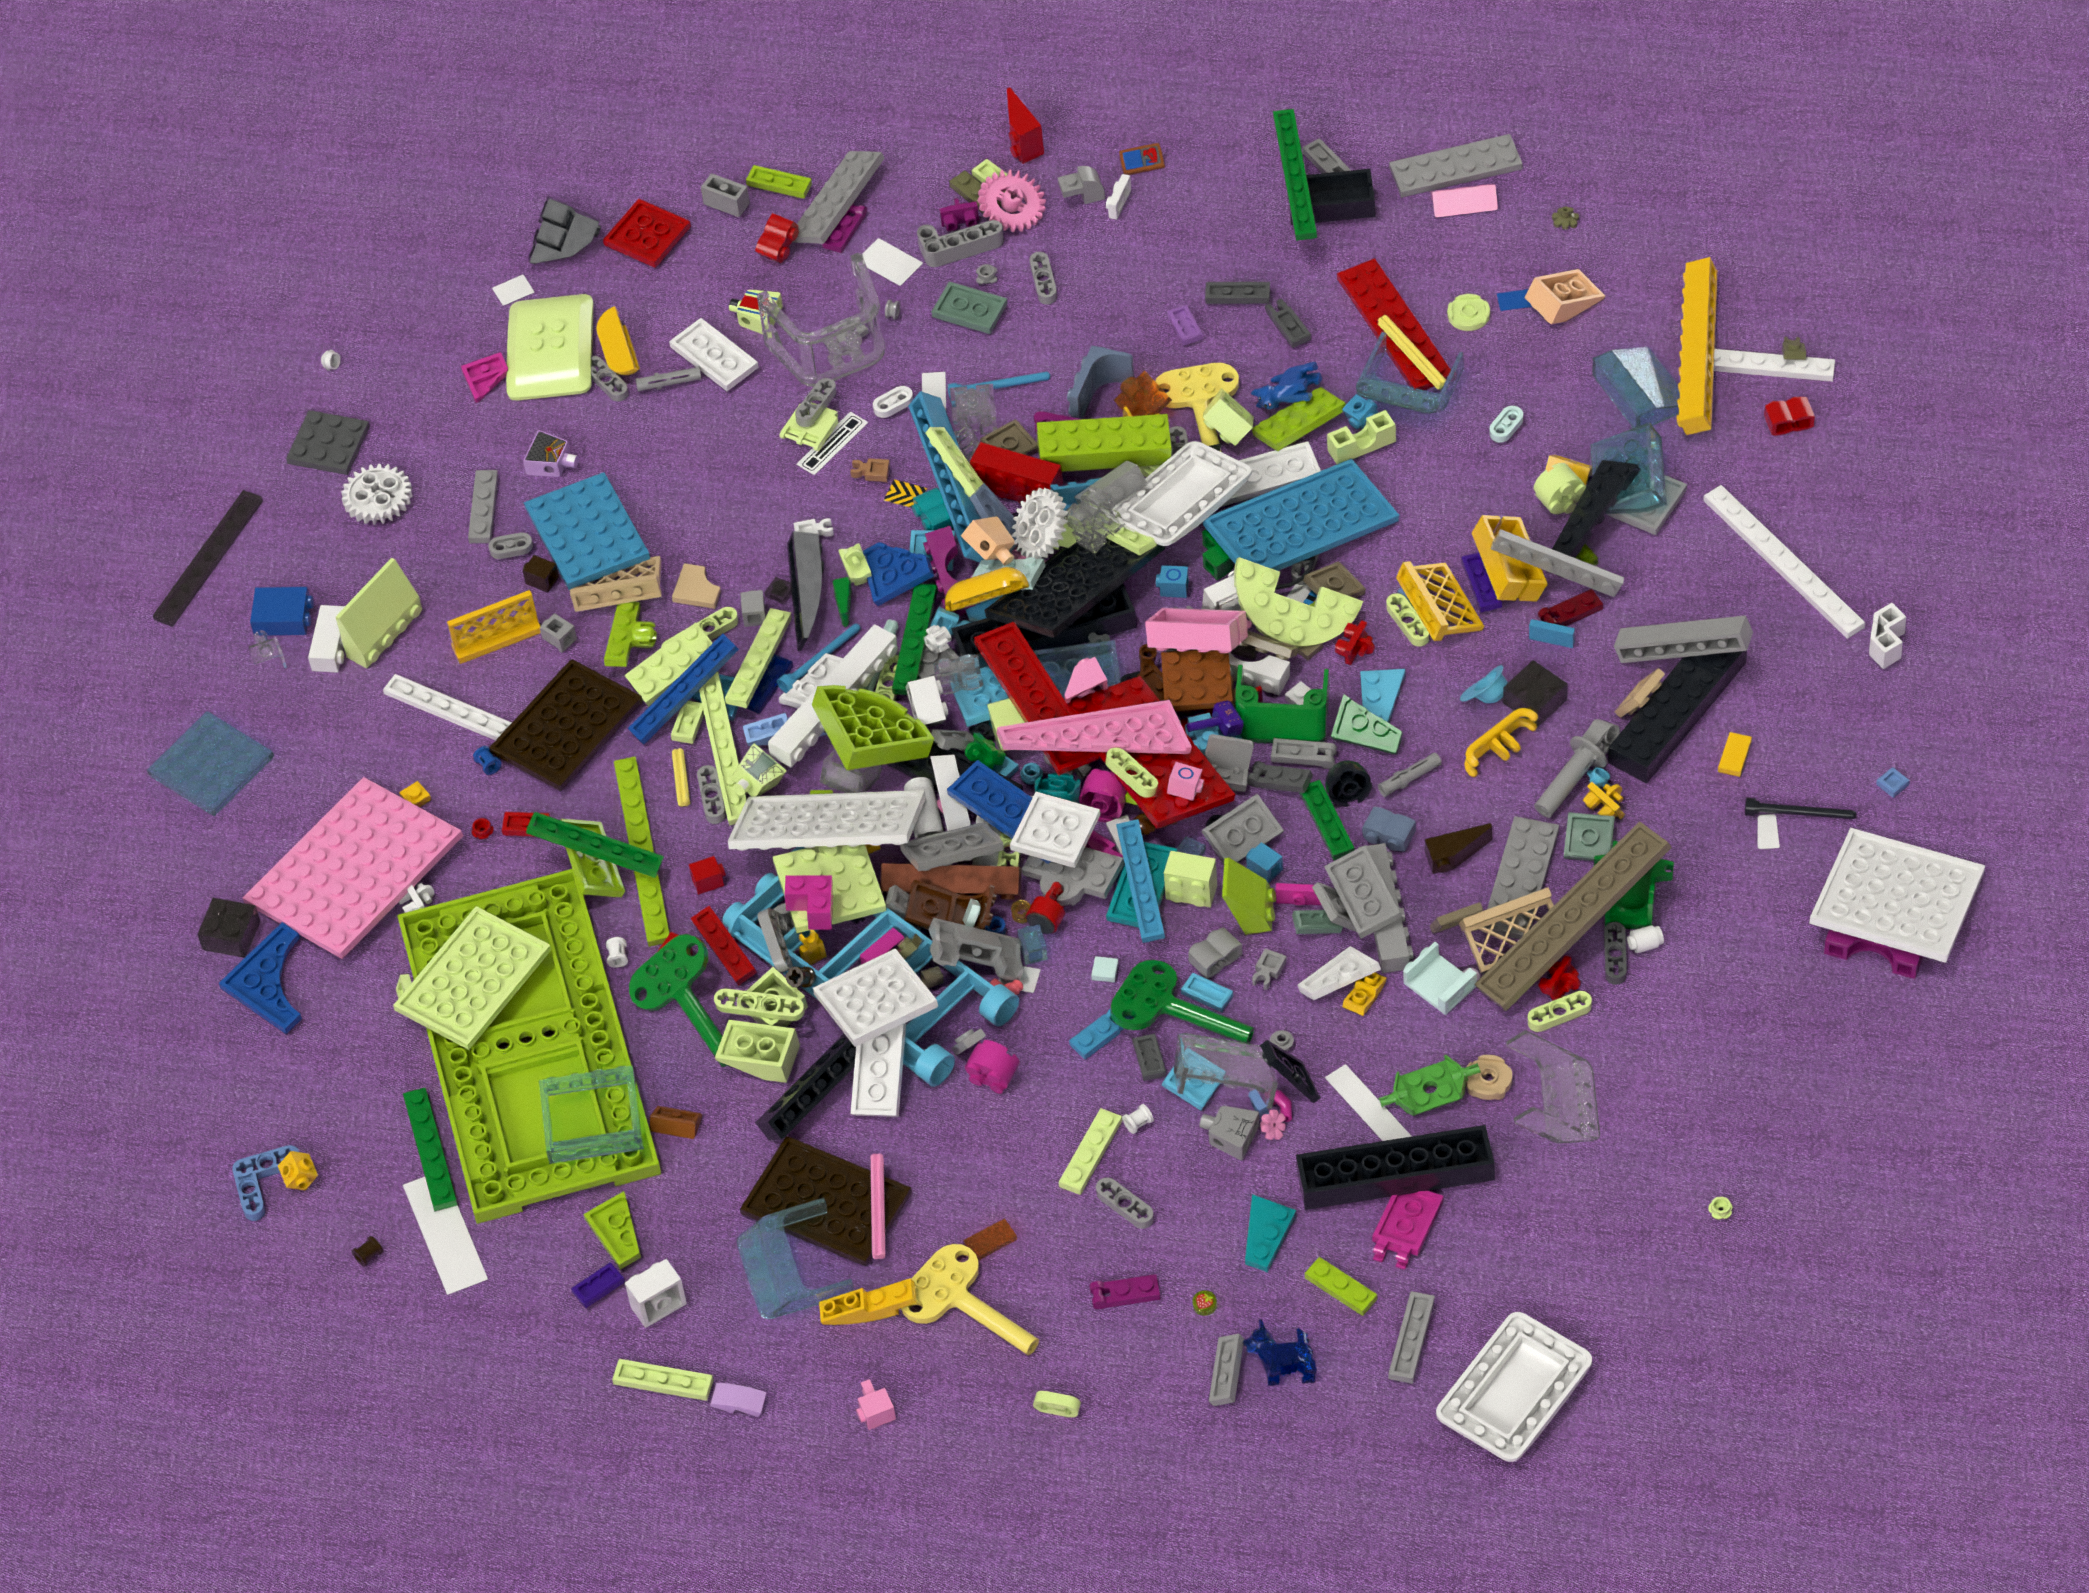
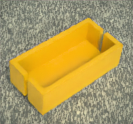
M1482 515L1472 531V536L1497 599L1516 601L1518 598L1519 601L1537 602L1548 584L1542 569L1491 549L1492 542L1500 529L1530 541L1521 517L1503 516L1500 519V516Z

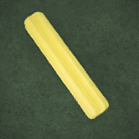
M682 748L673 749L672 760L677 802L680 807L688 806L690 798L684 750Z

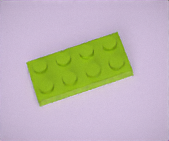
M1320 387L1311 392L1313 396L1310 401L1295 402L1285 409L1278 411L1270 418L1261 421L1252 428L1253 436L1279 451L1341 414L1346 403Z
M561 818V821L606 836L602 822ZM565 847L581 894L609 897L623 896L625 889L616 864Z

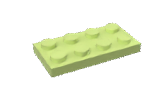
M695 622L628 672L625 677L649 707L712 642Z

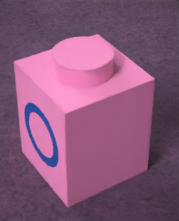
M1176 762L1169 778L1167 793L1193 801L1196 792L1201 793L1204 780L1201 779L1202 769Z

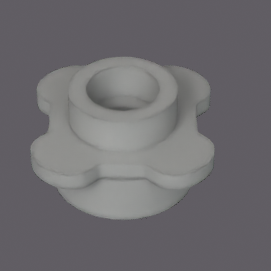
M984 264L977 268L976 273L978 277L976 282L978 284H994L997 282V277H995L997 269L995 267Z

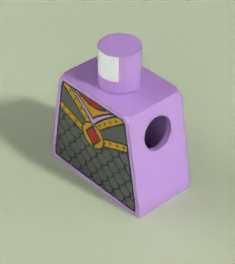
M538 430L523 463L527 475L559 477L562 475L565 466L576 468L579 457L578 455L571 454L569 443L566 440Z

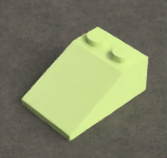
M728 1020L715 1059L763 1080L787 1083L800 1043L794 1028Z

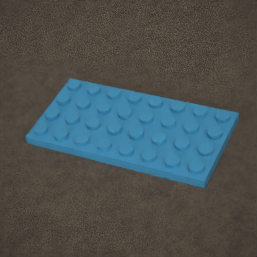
M1349 459L1213 514L1203 521V526L1234 564H1236V559L1240 557L1279 571L1398 522L1400 515L1352 459Z

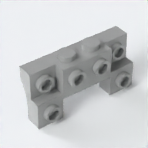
M933 918L929 932L933 940L930 952L934 962L942 966L950 965L955 967L958 959H963L994 967L997 976L1004 981L1021 979L1024 968L1021 962V944L1018 938Z

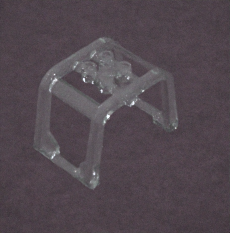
M861 253L850 256L851 269L858 281L855 297L860 313L810 333L800 331L778 307L767 291L757 295L765 346L806 386L814 387L819 380L824 378L836 381L876 364L885 355L886 347L880 331L878 317L880 303ZM769 315L799 344L802 367L783 347L778 332L772 324L770 325ZM867 323L873 338L874 351L864 355L860 347L862 339L856 327ZM848 331L845 334L847 341L839 342L836 336ZM827 340L825 343L829 351L827 360L832 369L817 374L812 345ZM849 354L852 361L845 363L842 356Z

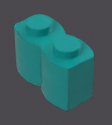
M938 488L913 497L914 505H912V510L917 518H921L924 530H938L948 526L953 528Z

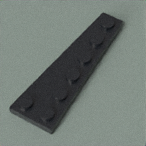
M1602 460L1552 550L1576 558L1584 544L1593 535L1591 532L1597 524H1601L1605 519L1604 513L1609 507H1614L1618 501L1616 497L1622 490L1626 491L1641 470L1639 466L1633 463Z

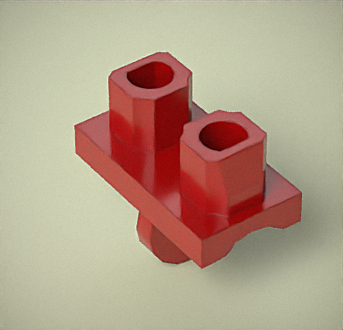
M1361 620L1359 625L1347 623L1344 629V637L1349 638L1350 641L1338 639L1335 644V653L1344 656L1346 664L1352 665L1357 654L1364 656V654H1372L1375 650V645L1372 642L1373 638L1368 636V633L1365 631L1367 626L1365 621Z
M1564 956L1561 962L1557 961L1549 968L1550 975L1552 976L1551 979L1542 978L1539 983L1541 992L1550 995L1552 1001L1562 998L1570 989L1577 990L1581 985V981L1578 978L1579 973L1571 964L1572 958L1569 956Z

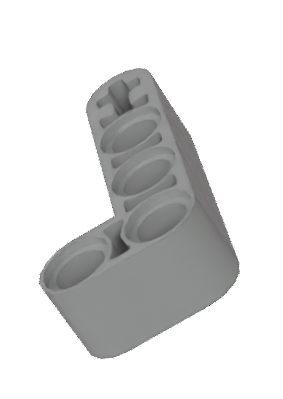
M996 220L987 221L940 237L932 225H922L917 229L920 252L926 264L930 267H939L1002 246L1004 242L1002 224Z

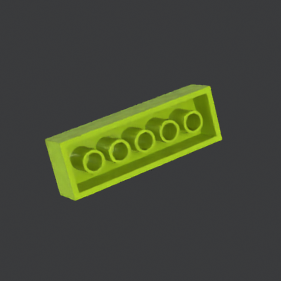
M1168 414L1037 422L1039 459L1061 465L1062 472L1117 468L1126 461L1138 465V467L1162 465L1171 457L1172 448Z

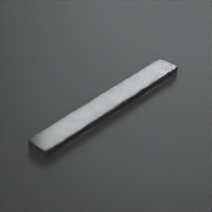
M245 490L241 492L153 614L155 621L171 627L174 626L263 502L261 496Z

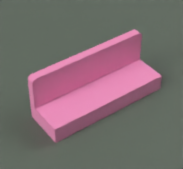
M1495 184L1430 191L1435 217L1498 209Z

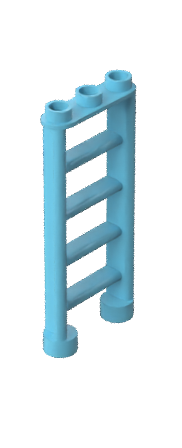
M796 847L793 851L805 849V847ZM768 873L759 880L755 888V896L745 905L741 902H735L726 910L723 916V924L728 927V932L732 937L739 940L775 967L762 929L756 925L759 922V912L767 908L774 909L785 899L778 876ZM886 907L885 912L873 914L876 919L825 966L817 971L794 953L803 945L799 940V935L802 933L806 938L810 935V930L796 933L794 927L783 937L792 966L800 968L810 967L815 971V983L811 987H800L816 999L813 987L845 973L860 959L861 953L892 928L900 932L904 938L907 936L911 938L917 934L922 939L918 949L905 959L916 974L933 959L930 952L933 941ZM959 960L955 967L950 965L942 966L955 975L957 979L936 997L938 1007L914 1018L906 1025L903 1064L933 1087L940 1085L950 1075L955 1065V1057L938 1044L931 1045L924 1051L915 1044L918 1039L972 989L984 997L979 1006L980 1015L995 1026L999 1027L1008 1022L1019 1005L1018 995L1002 984L991 985Z

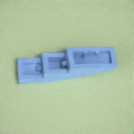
M786 713L744 725L743 730L748 746H752L754 743L757 746L768 745V741L790 717L787 718ZM823 732L820 736L827 735V733Z

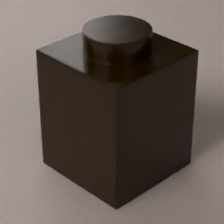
M533 555L530 561L525 563L522 570L525 584L547 593L559 578L556 563Z

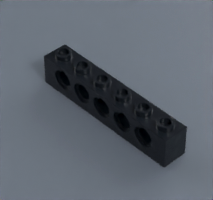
M845 1034L755 1122L768 1140H782L855 1067L856 1047Z

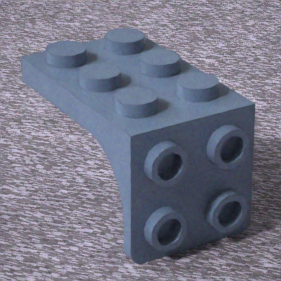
M1091 345L1087 357L1084 356L1082 359L1080 372H1077L1075 375L1074 386L1068 391L1067 401L1070 402L1068 414L1071 417L1083 419L1095 391L1104 384L1119 382L1132 385L1135 380L1133 356L1126 352Z

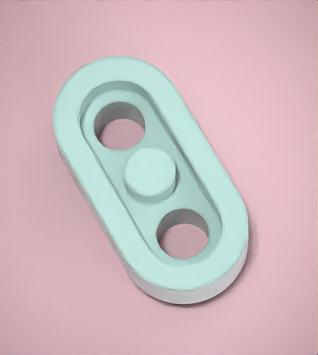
M1517 406L1504 408L1490 425V438L1495 442L1509 440L1523 423V411Z

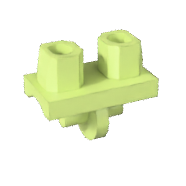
M855 544L848 549H839L840 558L848 577H850L851 583L854 582L856 586L866 583L867 578L871 577L872 574L860 544Z

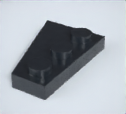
M1269 1040L1260 1045L1264 1053L1262 1057L1268 1066L1276 1069L1312 1103L1321 1098L1303 1061Z

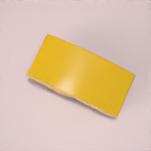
M1374 972L1355 981L1354 989L1343 1000L1342 1007L1364 1016L1381 992L1387 978Z

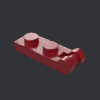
M1590 589L1550 608L1544 607L1537 615L1541 621L1567 626L1603 610V603L1593 589Z

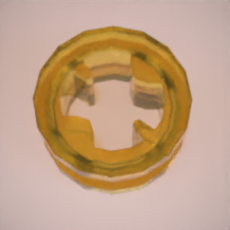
M1025 900L1014 902L1011 906L1012 919L1017 923H1026L1025 915L1031 904ZM1021 909L1025 910L1023 914H1018V911L1020 912Z

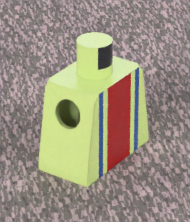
M747 290L742 300L732 298L729 303V311L737 312L738 324L765 336H769L783 308L781 293L771 291Z

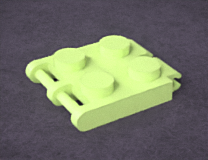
M826 407L815 423L809 427H802L796 423L794 411L781 430L780 438H789L797 441L799 445L805 444L813 447L815 451H820L838 424V411Z

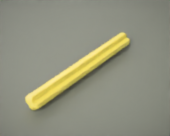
M1387 315L1378 319V325L1437 389L1441 390L1447 385V380Z

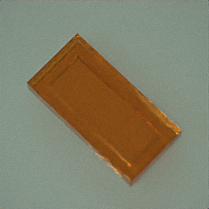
M1004 1218L964 1239L963 1244L969 1247L976 1254L977 1259L980 1260L1016 1241L1017 1235Z

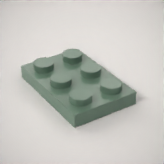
M948 282L931 312L933 318L991 334L1008 302L1007 298Z

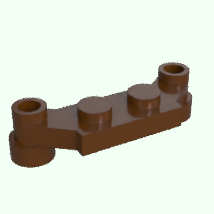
M1144 644L1139 649L1140 673L1137 677L1141 676L1158 699L1164 701L1163 675L1154 664L1157 649ZM1185 710L1180 712H1182L1184 715L1190 716L1194 714L1195 710Z

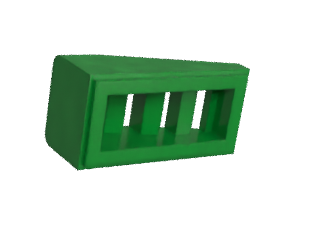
M850 577L834 579L832 581L834 596L842 626L844 627L848 626L852 594Z

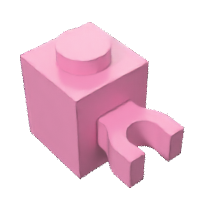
M870 1379L861 1382L864 1396L857 1398L859 1408L856 1409L860 1422H865L868 1430L896 1420L894 1406L886 1389L883 1388L875 1391Z

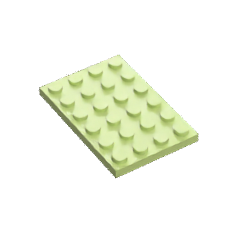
M476 906L393 1005L394 1010L470 1050L549 954L551 946Z

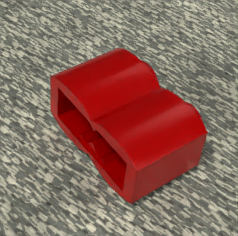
M772 213L765 225L764 232L757 242L755 252L768 259L782 263L790 254V244L798 237L799 225L794 221Z
M1793 397L1787 401H1772L1765 405L1764 417L1771 435H1784L1791 431H1802L1814 427L1815 416L1807 397Z

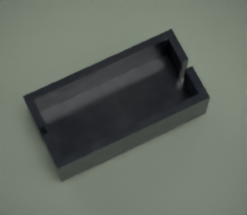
M1371 169L1306 175L1315 223L1375 217V197ZM1289 206L1290 221H1291V225H1293L1292 217H1291V211H1290V206Z

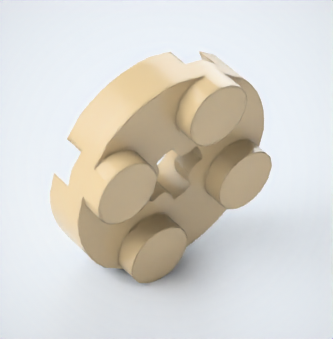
M1482 1055L1473 1063L1471 1061L1467 1067L1478 1063L1481 1073L1467 1077L1466 1087L1468 1093L1473 1097L1484 1100L1503 1099L1512 1085V1070L1510 1066L1508 1067L1505 1064V1060L1495 1055ZM1487 1074H1491L1492 1078L1494 1079L1487 1081L1482 1077H1486Z

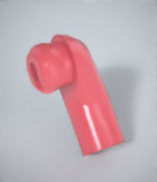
M996 978L990 982L993 986L998 984L1004 985ZM1014 980L1004 985L1016 995H1019L1020 991L1023 990V984L1020 980Z

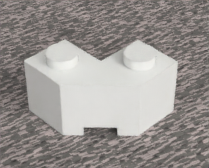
M1893 603L1875 612L1873 618L1869 655L1882 669L1900 660L1902 655L1903 642L1898 637L1905 634L1906 616Z

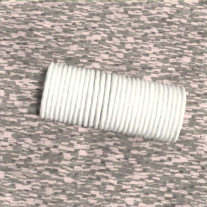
M925 777L909 780L904 786V791L925 790L926 795L925 802L913 829L915 839L944 832L932 781Z

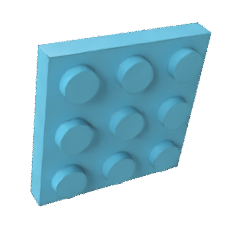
M989 666L948 679L950 689L967 727L990 720L987 704L1009 698Z

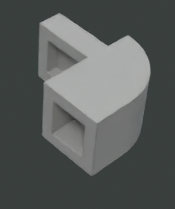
M1078 166L1077 173L1057 178L1063 198L1081 194L1084 204L1105 199L1104 188L1098 172L1092 167Z

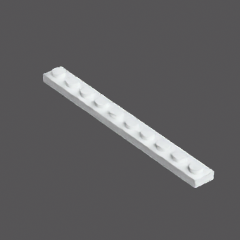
M1722 485L1704 495V502L1847 639L1865 628V622Z

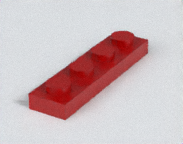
M707 906L690 918L738 986L757 973L754 966L710 906Z

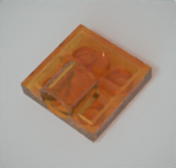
M1143 371L1137 378L1129 377L1125 379L1120 386L1122 392L1114 399L1122 410L1123 407L1127 406L1132 416L1155 415L1172 401L1146 371Z

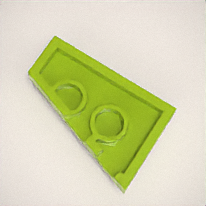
M624 1191L583 1214L585 1221L620 1270L641 1258Z

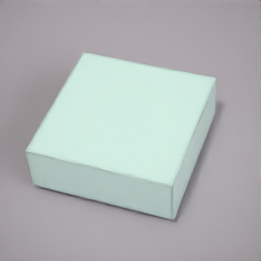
M970 899L963 917V922L966 926H975L981 910L977 900Z
M1095 956L1091 975L1092 980L1115 983L1119 964L1118 959Z

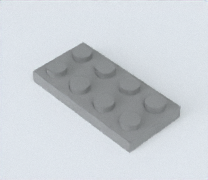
M986 822L909 840L908 843H904L900 847L901 852L919 872L928 871L931 868L942 865L948 866L962 860H972L974 857L982 855H992L1003 850V841Z
M1366 845L1324 866L1361 939L1402 918Z

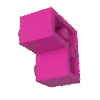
M785 875L786 911H807L808 930H832L834 893L832 875Z

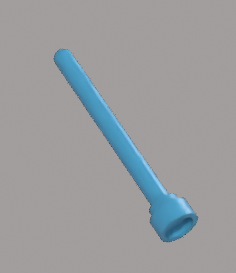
M1041 372L965 386L957 385V383L947 384L949 399L954 401L959 400V397H963V394L1049 380L1050 373Z
M857 623L853 624L795 672L781 676L777 680L779 688L784 693L789 692L793 688L792 685L807 674L808 670L825 653H833L858 633L861 626Z

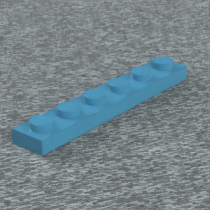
M1139 820L1116 824L1142 943L1164 939L1165 934Z

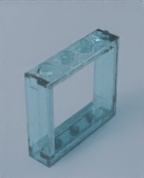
M620 1066L614 1069L595 1070L582 1074L574 1073L569 1076L549 1077L539 1080L545 1144L549 1164L644 1149L633 1066ZM628 1084L633 1130L553 1142L549 1096Z

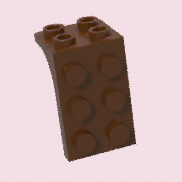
M913 880L904 920L909 924L929 930L933 918L965 925L963 917L970 899H974L981 906L974 928L985 930V925H990L993 916L990 908L993 907L997 896L994 893L995 886L990 884L982 894L965 896Z

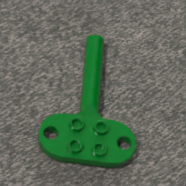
M689 934L678 935L636 970L629 983V994L632 1002L648 1011L659 1010L670 1001L676 1000L715 1057L723 1035L691 989L693 982L706 969L708 950L705 943L699 938ZM697 944L698 953L695 956H691L690 950L692 946ZM646 989L647 996L641 1001L639 994L641 990ZM718 1061V1063L720 1064L721 1067H726V1066H728V1065H726V1064L721 1063V1062Z
M1145 960L1138 963L1131 970L1111 1003V1018L1117 1025L1128 1030L1145 1029L1150 1027L1159 1015L1168 1014L1246 1045L1250 1043L1254 1034V1027L1174 997L1172 994L1177 985L1176 971L1163 961ZM1154 971H1162L1163 974H1156ZM1124 1016H1132L1134 1019H1125Z

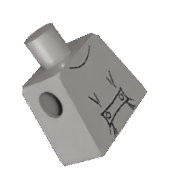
M1222 1106L1216 1117L1203 1114L1199 1127L1209 1130V1143L1212 1146L1243 1161L1260 1126L1259 1112Z

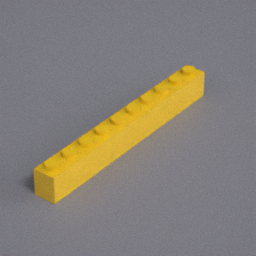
M1710 257L1686 263L1685 272L1683 273L1685 288H1682L1684 303L1681 305L1683 319H1681L1683 335H1680L1682 350L1679 352L1681 360L1679 375L1681 380L1678 383L1680 398L1677 399L1679 414L1676 418L1678 426L1683 428L1686 435L1711 430L1718 271Z

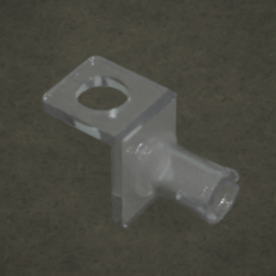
M262 630L260 631L262 637H259L257 631L253 636L256 644L249 646L253 663L257 664L279 656L284 669L287 668L277 637L268 639L267 633Z

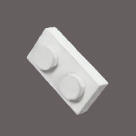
M1121 175L1119 182L1116 181L1114 184L1112 196H1109L1107 199L1106 209H1108L1109 218L1117 220L1130 194V175Z

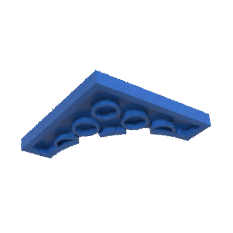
M282 922L219 982L220 989L287 1034L302 1020V1017L290 1005L283 994L281 973L286 957L298 942L300 936L299 933Z

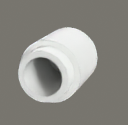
M1650 925L1630 931L1627 943L1630 950H1634L1635 953H1641L1658 948L1659 945L1664 943V938L1659 926L1654 927Z

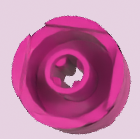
M1093 769L1085 779L1079 795V802L1082 805L1100 809L1098 821L1109 822L1113 818L1117 817L1118 819L1121 816L1126 803L1125 795L1127 791L1114 773Z
M984 1040L982 1044L980 1041L977 1042L965 1065V1070L970 1075L969 1081L977 1086L982 1084L988 1085L992 1091L1001 1094L1008 1087L1020 1061L1015 1054L1012 1057L1007 1054L1008 1048L994 1041Z

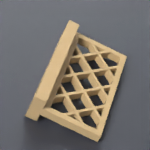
M650 557L649 560L596 579L599 580L596 584H592L594 581L570 589L575 612L661 597V557ZM639 572L642 573V574L639 575L638 577L635 576V575H636L637 573H639Z
M1549 887L1465 917L1459 922L1461 930L1466 935L1480 973L1488 971L1497 962L1498 958L1504 955L1501 951L1505 942L1512 945L1517 943L1507 938L1512 927L1524 932V936L1529 931L1533 919L1536 921L1541 919L1535 916L1538 907L1547 905L1550 910L1554 906L1550 898L1552 895ZM1523 914L1530 917L1526 929L1514 924L1517 915ZM1502 922L1509 925L1505 936L1492 931L1495 923ZM1479 929L1488 934L1484 943L1481 944L1474 941L1471 932ZM1490 935L1503 940L1498 951L1486 946ZM1484 950L1496 955L1492 964L1484 966L1481 958Z

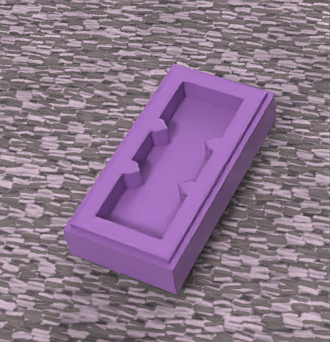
M1187 305L1167 311V317L1183 346L1203 339V334Z

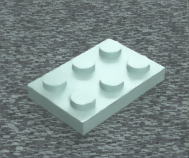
M1029 557L1026 559H1013L1011 563L1004 566L1000 560H981L972 577L1003 567H1012L1020 570L1028 580L1029 587L1021 590L1033 589L1045 568L1044 559Z

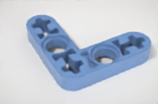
M295 1146L280 1147L242 1158L234 1163L232 1171L242 1209L248 1220L257 1221L265 1214V1206L258 1179L280 1173L276 1158H279L281 1162L290 1151L299 1152ZM263 1161H273V1164L270 1167H261V1163ZM246 1168V1173H242L241 1169ZM245 1187H255V1190L252 1193H243V1189ZM251 1201L255 1202L256 1211L252 1212Z

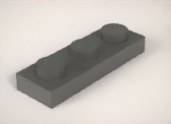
M1206 282L1205 303L1270 304V282Z

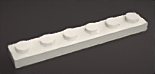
M1714 349V371L1833 382L1835 359L1806 357V360L1784 359L1783 355Z

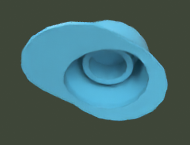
M1502 665L1497 666L1484 678L1469 687L1460 696V701H1468L1474 697L1489 704L1499 701L1511 689L1510 684L1502 674L1504 667Z

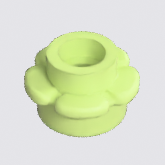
M1716 1197L1709 1204L1708 1209L1712 1213L1713 1218L1720 1220L1729 1218L1733 1207L1727 1198Z

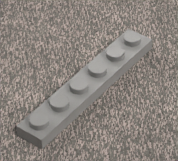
M1501 529L1491 545V549L1612 597H1615L1623 584L1624 577Z

